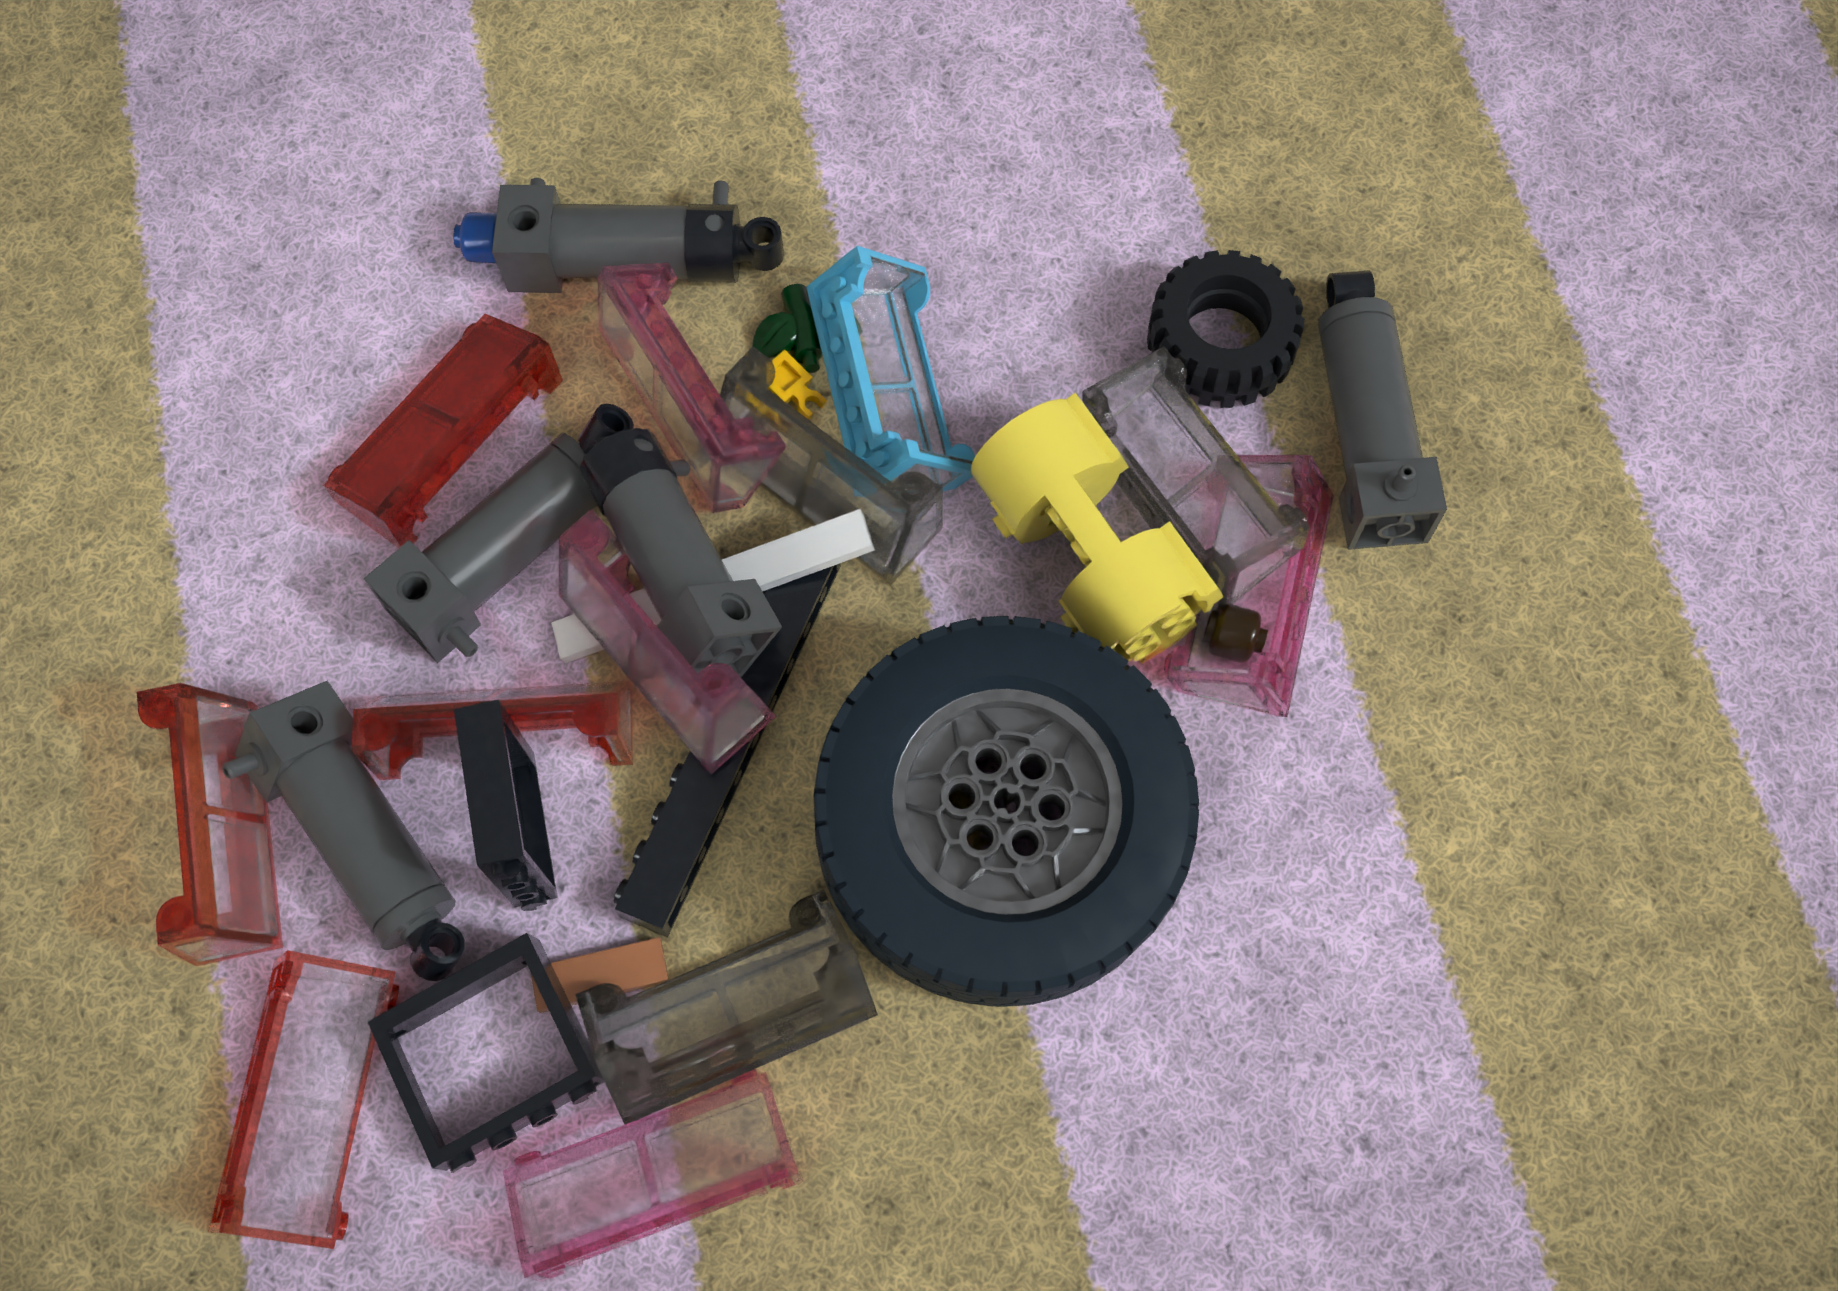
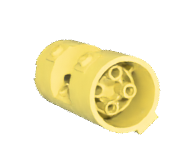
M1075 392L1067 399H1056L1039 404L1004 425L976 454L971 465V474L998 515L992 518V520L1006 539L1013 535L1023 544L1044 539L1060 530L1068 541L1071 542L1070 546L1076 555L1086 565L1068 585L1062 598L1059 600V603L1066 611L1060 618L1067 627L1072 628L1071 632L1076 634L1077 631H1080L1101 641L1100 646L1104 648L1109 646L1126 658L1128 662L1140 660L1143 664L1173 646L1198 625L1195 619L1199 611L1209 612L1213 605L1224 596L1170 521L1161 528L1143 531L1122 542L1096 505L1115 485L1119 474L1129 468V466Z

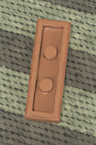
M660 937L551 963L571 1006L670 982ZM531 974L537 1011L539 1013L548 1012L549 1009Z

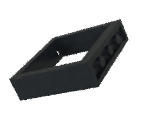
M499 699L454 709L477 866L514 907L521 906L523 911L537 910L536 906L545 905L547 900L556 899L558 896L534 752Z
M528 933L523 934L368 1021L371 1032L432 1169L444 1171L450 1169L451 1173H454L463 1167H470L476 1163L475 1155L489 1147L494 1151L509 1145L517 1139V1131L530 1124L533 1128L546 1124L558 1115L556 1109L572 1101L573 1105L588 1100L589 1095L597 1092L596 1087L607 1081L540 940ZM528 966L578 1071L445 1145L398 1038Z

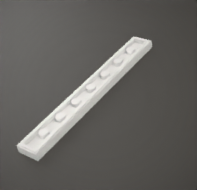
M861 509L722 559L733 581L756 579L763 592L875 551L864 515ZM643 588L551 623L560 659L564 663H569L651 633L660 623L661 619Z

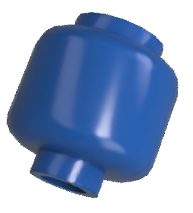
M469 212L463 217L461 225H455L453 234L454 245L456 248H461L462 255L467 261L496 263L492 248L497 213Z

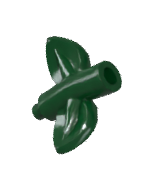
M792 284L785 287L781 292L787 313H776L762 320L754 335L753 354L760 358H771L778 356L784 350L789 352L794 349L796 360L799 363H803L804 369L808 373H815L820 369L818 360L822 357V351L807 288L802 284ZM856 321L858 333H859V336H860V335L862 334V332H861V329H860L859 324H858L857 321Z

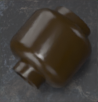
M1225 603L1218 611L1211 610L1203 641L1208 643V649L1212 655L1238 663H1245L1251 658L1253 652L1262 653L1268 630L1261 628L1262 619L1257 611Z

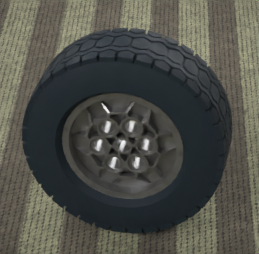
M1009 616L982 617L981 621L972 618L950 623L949 627L943 625L922 633L919 638L916 639L914 637L893 650L891 655L887 654L867 672L866 676H863L842 704L827 733L818 761L814 787L815 839L824 880L835 906L850 930L872 955L905 980L928 992L968 1004L1007 1007L1046 1002L1062 998L1088 987L1119 967L1155 932L1174 905L1187 878L1196 846L1199 796L1197 777L1194 775L1195 767L1189 746L1185 744L1186 738L1175 715L1172 716L1170 714L1171 709L1157 689L1153 690L1151 688L1152 683L1134 665L1131 667L1127 665L1128 660L1109 646L1105 648L1100 646L1101 641L1080 631H1077L1075 634L1071 632L1072 628L1050 621H1046V624L1041 623V619L1014 616L1012 620L1009 619ZM981 757H991L998 763L999 770L992 774H985L977 768L976 760ZM1027 762H1033L1042 769L1043 776L1036 780L1028 779L1022 774L1020 766ZM956 791H963L971 796L973 804L967 809H958L950 803L949 796ZM1003 797L1006 803L1014 802L1017 811L1008 814L1005 808L997 810L994 801ZM1044 802L1054 803L1061 811V818L1052 821L1045 819L1041 816L1038 806ZM975 831L983 832L989 837L991 846L982 851L975 850L968 844L967 836ZM1018 837L1030 839L1035 846V853L1030 856L1019 855L1013 849L1012 841Z

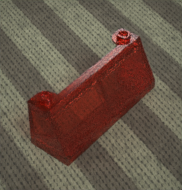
M484 314L476 323H472L466 328L462 338L342 465L333 469L323 486L336 503L398 549L408 540L414 544L419 538L413 534V527L417 519L422 523L427 519L428 516L423 509L427 503L526 396L535 401L539 396L538 389H543L551 394L563 381L549 343L534 333Z

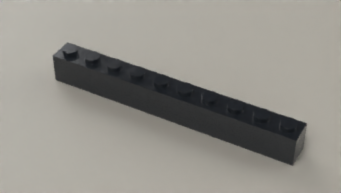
M841 563L763 591L782 628L742 677L725 679L720 689L714 688L706 703L705 711L708 714L702 727L697 725L690 735L687 746L690 752L684 764L678 763L671 775L669 786L672 787L666 802L660 801L654 810L651 819V825H654L649 838L647 841L641 840L638 844L632 860L635 867L629 879L624 878L615 892L613 900L617 904L615 910L622 919L665 937L669 936L837 576Z

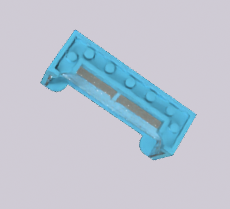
M856 246L806 287L855 494L864 497L943 492L956 489L973 477L971 465L975 454L972 448L966 444L951 446L917 315L930 298V283L926 268Z

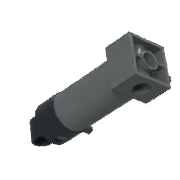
M541 178L531 179L530 185H500L492 253L508 292L562 293L563 278L689 280V282L736 283L739 278L741 261H748L750 266L756 270L769 271L778 267L784 258L781 228L778 223L768 217H757L750 220L745 226H741L737 204H728L729 185L722 180L714 183L712 204H688V206L561 204L555 185H546V182ZM760 243H769L763 246L759 245Z
M601 404L597 407L579 435V445L586 454L581 462L580 471L602 515L609 521L661 619L660 623L648 637L654 651L674 687L742 677L782 628L778 618L756 579L733 581L677 480V477L689 474V463L686 460L669 461L652 432L647 429H633L632 418L622 408L614 404Z

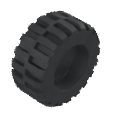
M1218 250L1205 252L1202 259H1199L1197 255L1184 260L1182 268L1180 266L1174 267L1167 274L1166 281L1160 283L1156 291L1148 326L1147 347L1148 350L1152 351L1150 360L1154 369L1163 368L1161 379L1168 386L1176 383L1179 386L1177 394L1186 399L1191 394L1198 396V404L1210 406V402L1213 400L1221 401V408H1233L1235 400L1240 399L1245 406L1256 402L1258 392L1262 397L1272 393L1275 390L1276 384L1284 381L1291 365H1293L1301 342L1305 320L1301 315L1303 312L1301 298L1297 295L1294 296L1296 288L1288 278L1284 280L1280 278L1282 271L1273 264H1270L1268 267L1262 264V258L1252 254L1250 258L1240 256V251L1228 250V253L1225 255H1219ZM1222 308L1233 310L1242 314L1254 324L1259 332L1260 339L1243 348L1226 349L1216 347L1201 339L1191 327L1189 320L1196 314L1209 309Z

